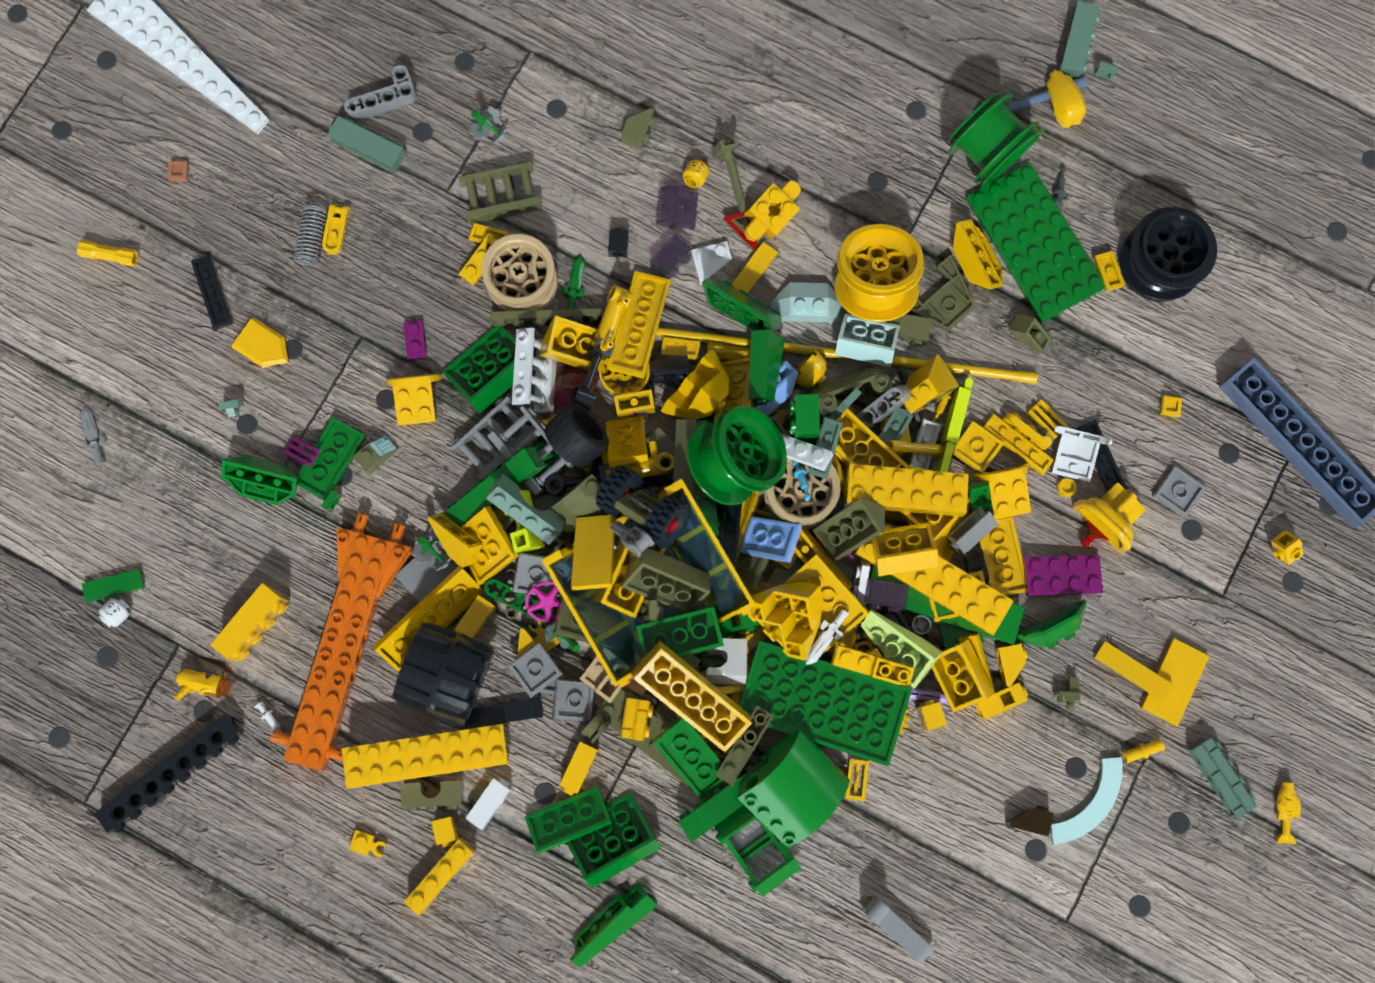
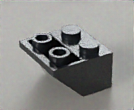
M687 355L650 356V383H654L657 386L673 382L674 385H681L688 376Z

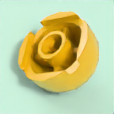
M813 350L810 353L809 359L805 358L796 369L798 375L795 383L802 387H812L816 383L820 385L826 378L824 375L827 370L826 361L816 350Z

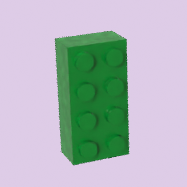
M798 394L794 396L793 401H790L788 414L786 415V423L790 425L787 434L790 437L812 445L816 444L820 434L819 394Z
M714 606L636 626L643 657L659 641L679 657L724 646Z

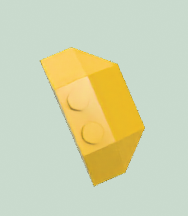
M971 219L956 223L953 251L968 282L989 290L1002 287L1004 285L1002 281L1003 270L987 237L974 225Z

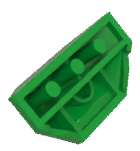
M252 456L224 458L222 460L221 478L224 481L226 480L240 496L279 505L296 495L298 477L287 465Z
M1082 600L1017 634L1016 641L1038 648L1048 647V649L1059 645L1058 640L1062 638L1068 640L1076 636L1075 631L1081 627L1087 605L1086 600Z

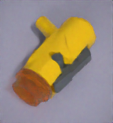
M185 668L177 674L176 682L181 689L173 697L180 701L188 692L193 693L195 691L200 692L199 694L212 695L219 698L222 696L226 697L230 691L231 682L221 675L203 668H198L195 671Z

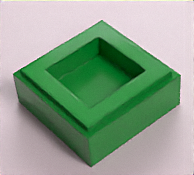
M331 490L321 507L332 512L341 496Z

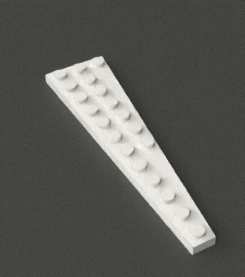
M94 0L88 7L87 11L92 16L256 134H259L269 122V119L152 0Z

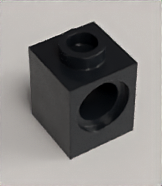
M624 228L610 229L609 257L627 258L629 231Z

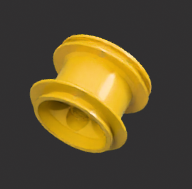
M886 224L867 225L853 231L843 241L837 256L838 273L834 283L837 300L850 314L866 321L886 322L907 314L918 300L919 280L924 270L923 252L917 240L905 230Z

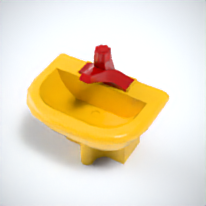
M1119 483L1114 484L1101 498L1090 497L1075 502L1072 508L1084 519L1088 529V535L1080 543L1087 548L1092 541L1100 539L1108 542L1119 553L1129 551L1134 537L1131 525L1146 508L1137 501V496L1133 492H1128Z

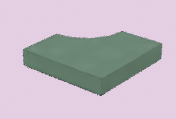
M857 388L853 390L827 418L836 420L861 395V392Z

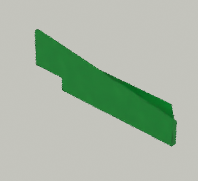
M638 883L625 898L618 894L575 936L574 945L576 948L574 955L570 957V961L579 968L585 965L656 908V902Z

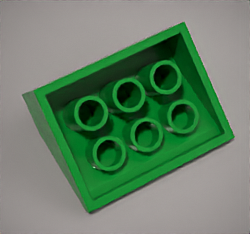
M720 279L703 280L702 285L707 303L750 330L769 329L776 333L782 324L778 311L766 308L764 303L758 299H751L745 291L736 290L730 282L726 280L723 282Z
M494 326L441 371L479 414L513 386L516 339L503 327Z
M631 792L606 805L612 824L567 842L584 880L591 889L661 849Z

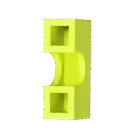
M519 490L526 502L533 507L530 492ZM515 520L517 531L510 534L515 553H528L544 547L542 539Z

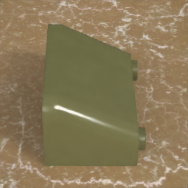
M865 366L823 382L820 385H815L809 389L807 394H819L821 425L823 418L835 411L837 398L850 394L856 388L858 390L864 389L867 397L875 396L879 398L889 389L893 388L890 378L873 366Z

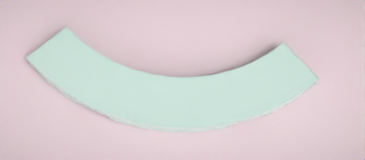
M1122 757L1101 759V775L1095 795L1079 814L1065 821L1051 824L1050 831L1053 845L1069 842L1087 834L1107 816L1120 790L1123 769Z

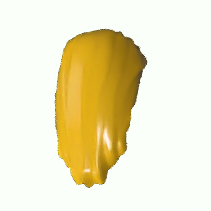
M1054 69L1053 72L1049 73L1050 78L1046 83L1057 122L1064 128L1078 125L1086 114V103L1083 94L1071 76L1063 74L1061 70Z

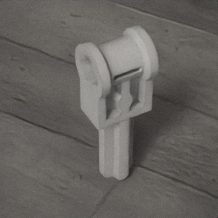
M619 521L611 522L610 529L621 537L620 540L623 545L638 558L646 548L654 545L651 537L636 526L629 529Z

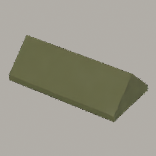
M861 498L813 529V532L832 561L836 562L885 531V507Z

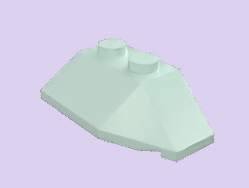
M790 282L770 302V310L775 309L778 311L782 321L842 323L845 309L837 300L835 291L828 283Z

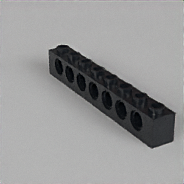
M223 714L94 813L95 817L107 833L120 832L126 827V823L132 819L133 821L139 818L146 807L151 808L159 802V797L173 792L176 789L174 787L179 782L183 783L191 778L193 771L196 769L199 771L204 768L210 758H216L221 755L227 745L232 746L237 743L243 731L230 714ZM221 732L223 739L218 743L216 741V734ZM203 744L206 746V753L204 755L199 751ZM186 757L190 759V765L187 768L183 764ZM170 769L174 772L171 780L167 777ZM153 782H156L157 784V790L155 792L151 790V785ZM137 794L141 797V802L138 805L135 803ZM120 807H123L125 811L123 817H120L118 813Z

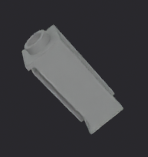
M978 507L946 537L950 542L949 547L956 554L959 552L966 556V552L972 549L993 527L999 526L990 511L985 513L981 507Z

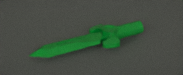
M581 254L573 261L569 282L571 290L568 291V286H565L562 291L563 295L569 296L567 309H574L577 297H584L583 288L577 293V290L581 287L585 264Z

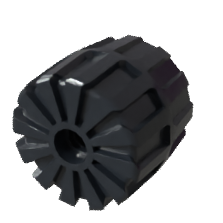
M424 622L418 629L402 663L392 698L430 717L463 726L468 720L478 698L479 690L483 686L484 678L494 655V649L455 630Z

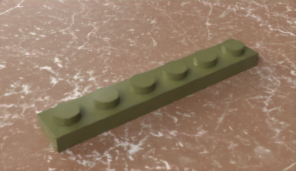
M604 309L490 312V322L497 327H503L506 324L523 326L525 323L543 325L544 323H551L554 316H559L577 323L589 321L591 324H597L602 319Z

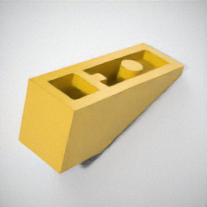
M443 513L428 517V521L446 553L457 565L466 567L476 563L483 545L481 542Z

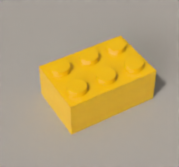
M969 639L941 651L942 654L932 667V670L953 712L986 700L995 693Z

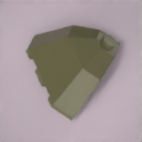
M592 474L583 478L559 501L545 509H551L562 517L565 521L561 532L575 533L576 518L609 515L596 505V496L599 495L597 491L601 486Z

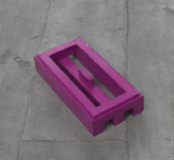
M292 436L290 438L292 442H288L287 450L283 449L282 452L311 468L321 451ZM298 443L304 446L305 448L313 451L314 454L311 455L310 453L298 448L296 444ZM293 449L310 458L309 462L293 454Z

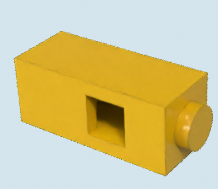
M478 595L454 630L475 639L496 607Z
M1015 683L995 692L988 699L978 702L974 706L980 719L986 720L1028 701L1026 698L1028 694L1023 685Z
M579 742L559 785L563 787V792L572 796L574 793L579 794L598 749Z

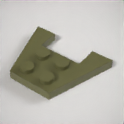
M951 254L936 268L948 282L924 303L918 299L914 307L909 311L919 317L931 318V324L947 333L976 307Z

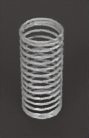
M304 205L303 213L301 214L302 221H300L301 225L299 226V237L296 242V253L293 259L303 265L315 266L318 264L317 258H319V247L322 242L321 235L323 234L324 219L326 218L327 211L320 206ZM307 209L320 210V211H323L324 213L309 211V210H307ZM306 217H312V218H316V219H321V220H323V221L312 220V219H308V218H306ZM306 221H311V222H315V223H320V224H322V225L311 224V223H308V222H306ZM305 225H311V226H315V227H320V228H322V229L311 228V227H307V226H305ZM304 229L319 231L321 233L310 232ZM304 233H310V234L318 235V236H320V237L309 236V235H306V234H304ZM303 237H309V238H313V239H318V240H320V241L308 240V239H305V238H303ZM302 241H309V242L317 243V244H319V245L307 244V243L302 242ZM302 245H308V246L316 247V248H318V249L307 248V247H304V246H302ZM301 249L312 250L317 253L306 252ZM300 253L311 254V255H315V256H317V257H311V256L303 255V254H300Z

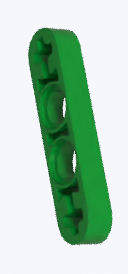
M490 579L485 583L484 591L487 596L534 619L522 608V604L527 596L526 594L513 592L512 587L495 579ZM496 584L498 590L502 591V587L506 589L503 591L502 597L499 598L500 593L496 591L490 593L488 586ZM506 593H515L516 600L514 602H507L505 600ZM529 597V601H531L533 604L539 602L538 600ZM537 612L536 615L542 617V614Z

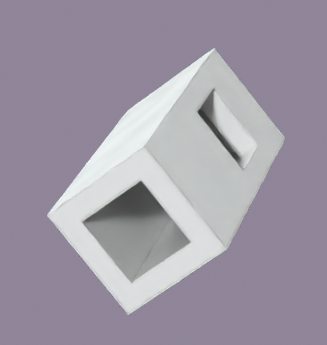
M501 777L499 779L493 778L465 819L479 829H485L512 790L508 787L510 783Z

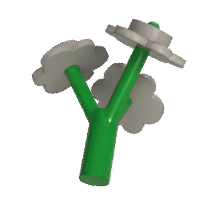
M489 106L488 109L482 111V115L477 110L471 112V115L478 121V123H472L469 130L474 139H486L490 130L495 133L491 140L494 144L501 142L505 138L506 126H502L498 131L495 129L496 125L501 122L499 118L501 113L498 109Z
M430 531L429 541L423 536L417 539L418 543L414 546L412 556L415 557L417 563H423L424 561L428 563L431 557L435 556L437 562L433 566L436 571H439L450 564L451 558L447 553L439 555L436 552L444 549L436 533Z

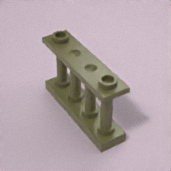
M521 161L517 165L474 174L465 173L458 177L461 187H467L471 209L465 213L469 225L474 224V222L481 223L542 210L539 196H533L528 173L533 172L532 163ZM521 175L525 198L517 201L514 198L510 177ZM503 178L507 202L497 204L492 181ZM485 182L489 205L488 207L480 208L478 207L474 184Z

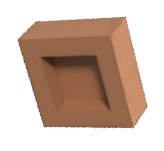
M168 161L167 179L170 182L188 181L189 163L187 161Z

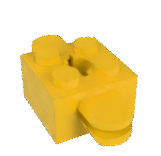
M789 181L779 189L772 183L744 213L751 221L744 230L745 237L748 240L757 241L764 234L771 240L800 210L793 202L800 194L799 184L795 181Z

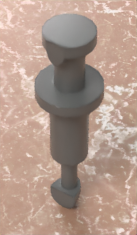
M1065 165L1060 166L1061 177L1058 178L1057 189L1053 192L1054 196H1056L1054 204L1057 207L1063 206L1062 197L1066 196V191L1064 190L1066 181L1064 177Z

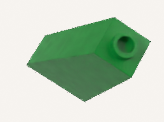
M769 329L751 331L748 399L754 401L757 405H767V402H774L785 343V339Z

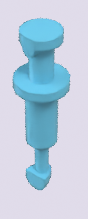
M793 461L792 466L794 469L796 468L794 477L798 478L800 487L805 492L804 497L806 501H809L811 496L808 492L809 486L805 477L807 471L801 468L802 463Z

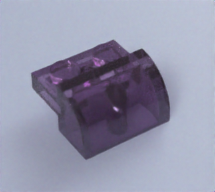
M669 185L661 187L658 194L655 225L669 228L676 226L689 230L695 229L699 193L684 190V186Z

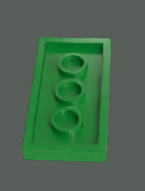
M332 417L314 446L321 452L311 468L303 464L297 474V485L325 500L330 491L335 490L354 459L353 456L365 441L366 435Z
M682 717L678 718L652 740L654 745L700 800L723 782V780L715 776L722 765L721 760L693 726Z
M599 786L524 816L537 854L612 824Z

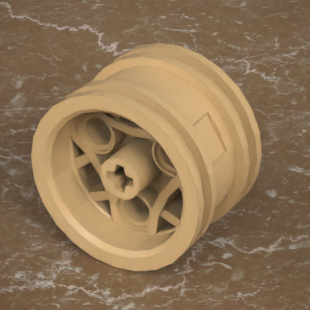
M524 234L508 235L495 241L484 255L482 262L483 281L490 298L501 311L545 310L551 304L557 292L558 277L552 255L540 240ZM527 256L532 257L531 261L529 262L523 261V259ZM538 270H546V275L538 277ZM499 276L506 277L502 282L497 281ZM531 287L536 288V291L533 293L527 292ZM508 293L515 294L516 296H509Z
M787 458L786 474L784 473L780 479L785 481L783 490L773 486L764 491V503L767 511L779 516L786 522L800 524L802 527L805 526L807 530L815 528L829 517L839 499L841 487L837 470L831 464L828 478H823L820 482L814 475L808 474L810 466L802 464L801 468L807 471L805 477L809 486L808 492L811 496L810 500L806 501L805 493H802L804 490L801 489L798 478H795L792 473L794 469L792 462L794 460ZM818 492L823 493L825 500L818 501L815 498V494ZM785 499L790 500L792 507L785 508L782 505V501ZM811 509L812 515L803 516L801 510Z

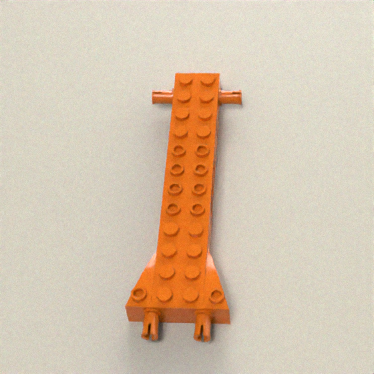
M357 513L353 529L347 530L337 527L339 585L292 733L288 734L274 729L272 735L279 736V738L270 737L271 742L287 746L283 758L284 761L320 771L327 770L330 758L343 761L342 749L334 747L379 601L394 581L395 575L402 570L405 562L414 550L401 543L404 530L406 529V526L394 523L390 539L387 540L365 535L364 530L369 516L361 515L360 513Z

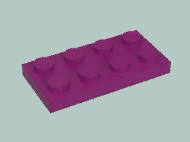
M1100 555L1023 558L1026 596L1103 593Z

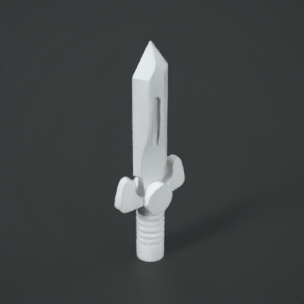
M844 609L841 610L831 624L823 621L821 629L824 630L827 626H829V629L823 631L811 647L806 659V665L814 663L819 659L833 640L834 632L837 633L835 640L843 636V633L838 628L849 614Z

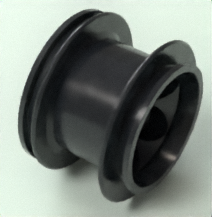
M1181 207L1159 208L1147 214L1125 239L1119 258L1122 277L1133 292L1147 300L1168 302L1181 298L1191 292L1212 271L1217 259V241L1209 224L1195 212ZM1158 235L1163 236L1164 241L1159 239ZM1177 239L1181 240L1183 245L1178 244ZM1183 257L1188 258L1189 262H1185ZM1170 269L1174 270L1176 274L1171 273Z

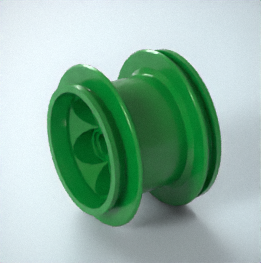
M999 92L992 95L960 124L948 140L949 143L954 142L948 151L949 155H953L961 149L981 170L974 179V182L982 181V188L987 187L1011 167L1044 132L1043 128L1037 129L1039 121H1035L1026 127L1006 106L1013 97L1012 93H1008L1000 98L1001 94Z
M742 405L725 410L718 416L715 422L698 426L688 440L687 460L694 481L706 495L724 505H738L746 501L752 492L766 491L783 477L787 466V451L783 437L774 422L760 410Z

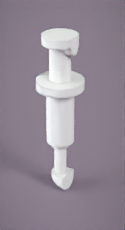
M263 701L258 703L255 709L258 708L263 714L261 719H266L273 729L283 732L280 729L281 725L271 714L273 711H268L264 707Z

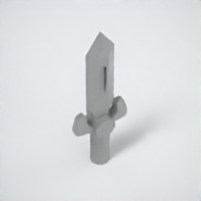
M83 406L80 417L86 438L90 441L89 445L87 441L83 442V449H92L96 465H102L104 461L100 448L101 445L106 444V440L103 436H98L92 411Z

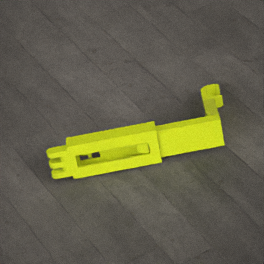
M967 378L956 392L953 393V399L940 443L943 446V453L940 455L936 471L948 472L953 449L958 444L973 384L972 378ZM909 465L912 469L927 470V469H923V468H919V467H916V466Z

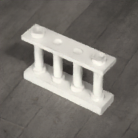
M535 328L517 329L512 405L530 404L531 402L534 404L533 410L536 414L553 413L556 361L540 356L543 339L537 340L534 338ZM534 347L537 348V358L533 357ZM532 365L536 366V377L532 376ZM531 384L535 385L534 395L531 394Z

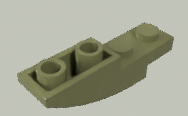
M756 706L750 716L752 724L736 740L715 776L731 786L734 785L774 716Z

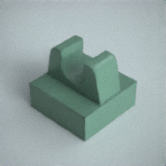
M242 398L218 403L220 410L226 409L228 418L239 416L238 407L243 406Z

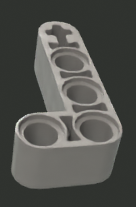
M397 65L392 69L394 85L347 100L344 104V109L348 117L352 121H360L414 103L417 96L407 68L403 65ZM406 91H411V92H410L409 94H407V95H404V94H403V93L406 92ZM371 102H375L373 106H368Z
M900 385L889 389L857 414L856 417L879 437L873 427L910 399L911 391L909 387ZM884 402L887 405V409H885L883 406Z
M874 895L862 909L872 921L920 964L934 950L932 946L877 896Z

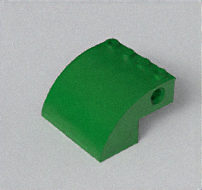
M799 728L769 748L768 764L739 782L737 798L789 849L811 835L832 815L842 801L848 789L850 779Z

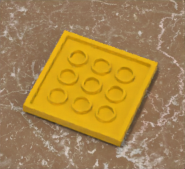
M818 554L783 583L807 582L820 585L823 598L821 621L812 646L822 632L829 629V626L824 630L821 629L823 621L831 624L842 609L849 613L838 628L843 633V636L870 614L866 607ZM834 632L833 640L827 646L822 655L840 640H835V636L837 635L836 632Z

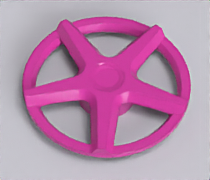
M545 581L538 583L527 593L525 599L527 612L538 621L550 623L557 619V615L552 617V608L559 607L560 601L555 599L559 590L554 582ZM546 584L555 585L550 593H543L538 587ZM534 592L539 598V602L529 606V597ZM543 608L546 618L539 617L532 611Z

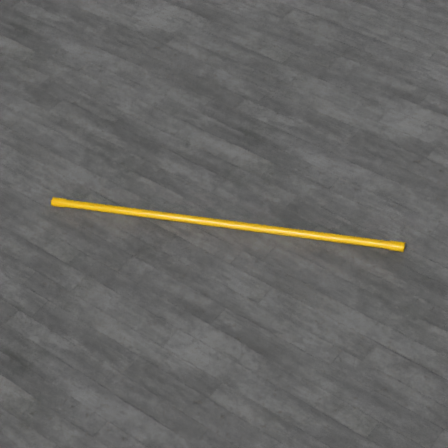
M658 327L656 334L659 337L664 336L707 343L714 342L731 346L751 347V338L663 327ZM784 343L783 352L811 355L810 353L816 350L822 357L860 361L835 355L836 349ZM893 356L891 365L920 368L929 360ZM944 362L951 373L1015 380L1036 384L1038 379V373L1011 371Z

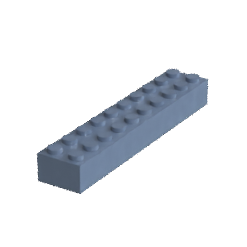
M1255 358L1245 363L1219 386L1351 528L1363 525L1375 514V484Z

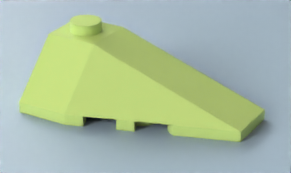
M874 610L870 611V614L861 624V627L872 642L883 652L885 659L915 668L910 682V686L914 689L942 654L939 649L927 640Z

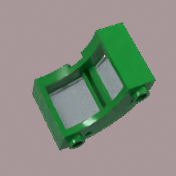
M745 805L714 826L718 832L715 836L720 844L727 845L750 878L748 884L754 893L759 891L762 897L802 869L789 849Z

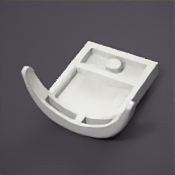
M1056 426L1055 432L1061 434L1051 473L1090 482L1100 444L1111 445L1113 440L1087 432Z

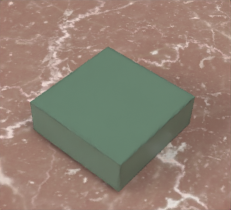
M1101 61L1095 71V75L1112 81L1118 67Z

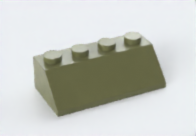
M646 548L639 558L635 555L632 556L621 583V587L652 600H657L659 603L684 613L692 612L711 592L710 574L650 548Z

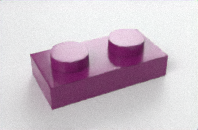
M423 321L403 322L408 361L427 358Z

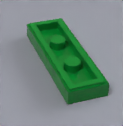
M140 569L82 583L86 603L145 588Z

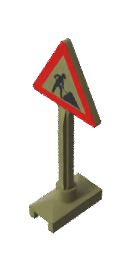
M733 138L729 144H724L722 140L718 142L712 153L714 158L722 156L723 161L726 163L739 213L725 216L723 220L752 250H755L758 240L750 241L744 234L746 226L751 221L744 215L747 207L733 161V151L739 145L738 138Z

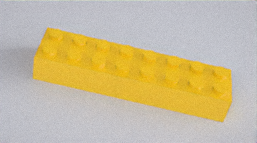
M885 525V529H891L889 526ZM870 540L857 548L854 554L876 566ZM939 556L938 567L890 574L990 635L995 634L1013 603L1012 599Z
M503 724L342 748L346 789L508 764Z

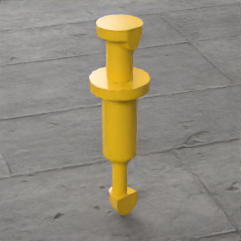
M952 391L940 400L932 422L937 423V419L943 413L948 401H952L953 398L950 396Z

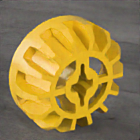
M609 358L604 361L602 360L599 369L600 381L603 388L612 396L644 391L645 386L649 383V363L645 378H637V381L630 386L629 382L633 379V376H624L622 373L607 370ZM615 382L626 383L627 387H620Z

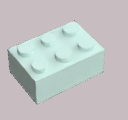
M845 313L835 355L891 367L900 325L866 321Z

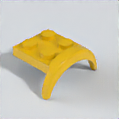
M442 374L386 379V385L393 386L397 425L436 422L432 382L441 380Z
M1027 463L1009 469L974 473L972 475L974 480L988 482L989 499L992 503L995 520L1031 512L1026 473L1028 472Z

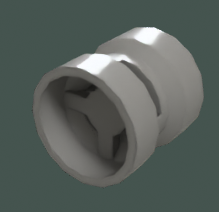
M918 615L910 621L909 627L914 634L922 636L931 629V621L924 615Z

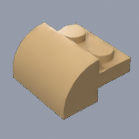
M603 647L601 649L616 676L630 668L621 658L619 659ZM597 656L580 678V680L594 689L597 694L609 703L613 701L622 688L620 685L614 686Z

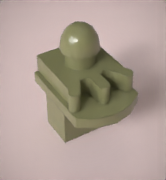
M1069 677L1067 679V691L1054 692L1057 703H1067L1066 710L1068 712H1073L1076 707L1075 704L1080 701L1079 678Z

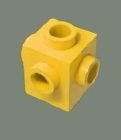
M1284 530L1271 540L1274 557L1288 565L1298 560L1304 554L1300 538L1287 530Z

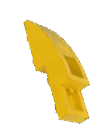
M836 645L831 661L832 665L908 688L915 669L840 645Z

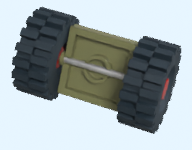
M617 466L615 470L612 469L609 476H605V481L601 482V488L597 491V494H599L596 496L597 507L614 518L621 517V514L629 516L639 525L644 526L643 531L651 537L655 545L662 549L668 548L669 545L673 544L674 540H678V536L683 533V528L687 526L688 523L686 522L690 518L691 510H689L690 507L671 495L663 497V501L655 500L641 491L642 476L627 466Z

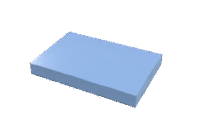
M751 516L739 552L744 555L790 563L802 526L796 523Z

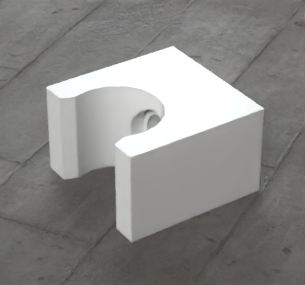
M722 638L724 646L709 649L707 654L710 656H721L725 659L726 663L718 668H707L706 679L712 684L745 685L747 677V639Z

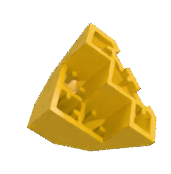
M713 349L702 357L696 369L684 379L679 389L667 399L661 409L663 413L697 420L711 416L716 410L720 412L726 405L725 399L729 394V377Z
M807 582L780 584L751 596L755 605L752 606L753 610L748 613V617L753 622L758 621L764 628L763 632L773 642L776 640L784 648L782 651L788 657L805 661L821 621L823 598L820 585Z

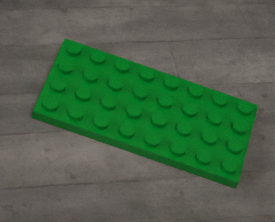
M1031 163L966 196L967 203L1041 324L1105 289L1102 278L1057 205L1054 204L1052 197Z
M759 641L739 703L742 709L751 716L756 706L774 716L768 725L769 728L792 734L800 728L815 743L889 767L912 689L835 666L819 659L814 663L806 665V660L788 657L782 651L784 648Z

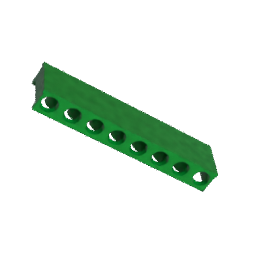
M873 566L866 589V599L891 607L897 606L900 610L915 615H924L930 620L935 618L928 597L891 575L878 576L877 568ZM934 602L938 617L954 614ZM1012 603L994 635L986 633L960 616L942 619L938 622L974 634L979 633L984 638L1009 646L1015 644L1025 607Z

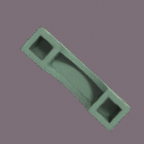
M502 474L491 485L486 499L548 545L561 534L565 520L551 509L542 511L532 507L522 497L519 486L507 476Z

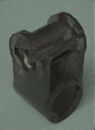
M973 547L966 552V556L963 555L965 572L969 574L982 570L984 580L988 582L989 575L983 551L979 547ZM970 551H974L977 554L975 561L969 558Z

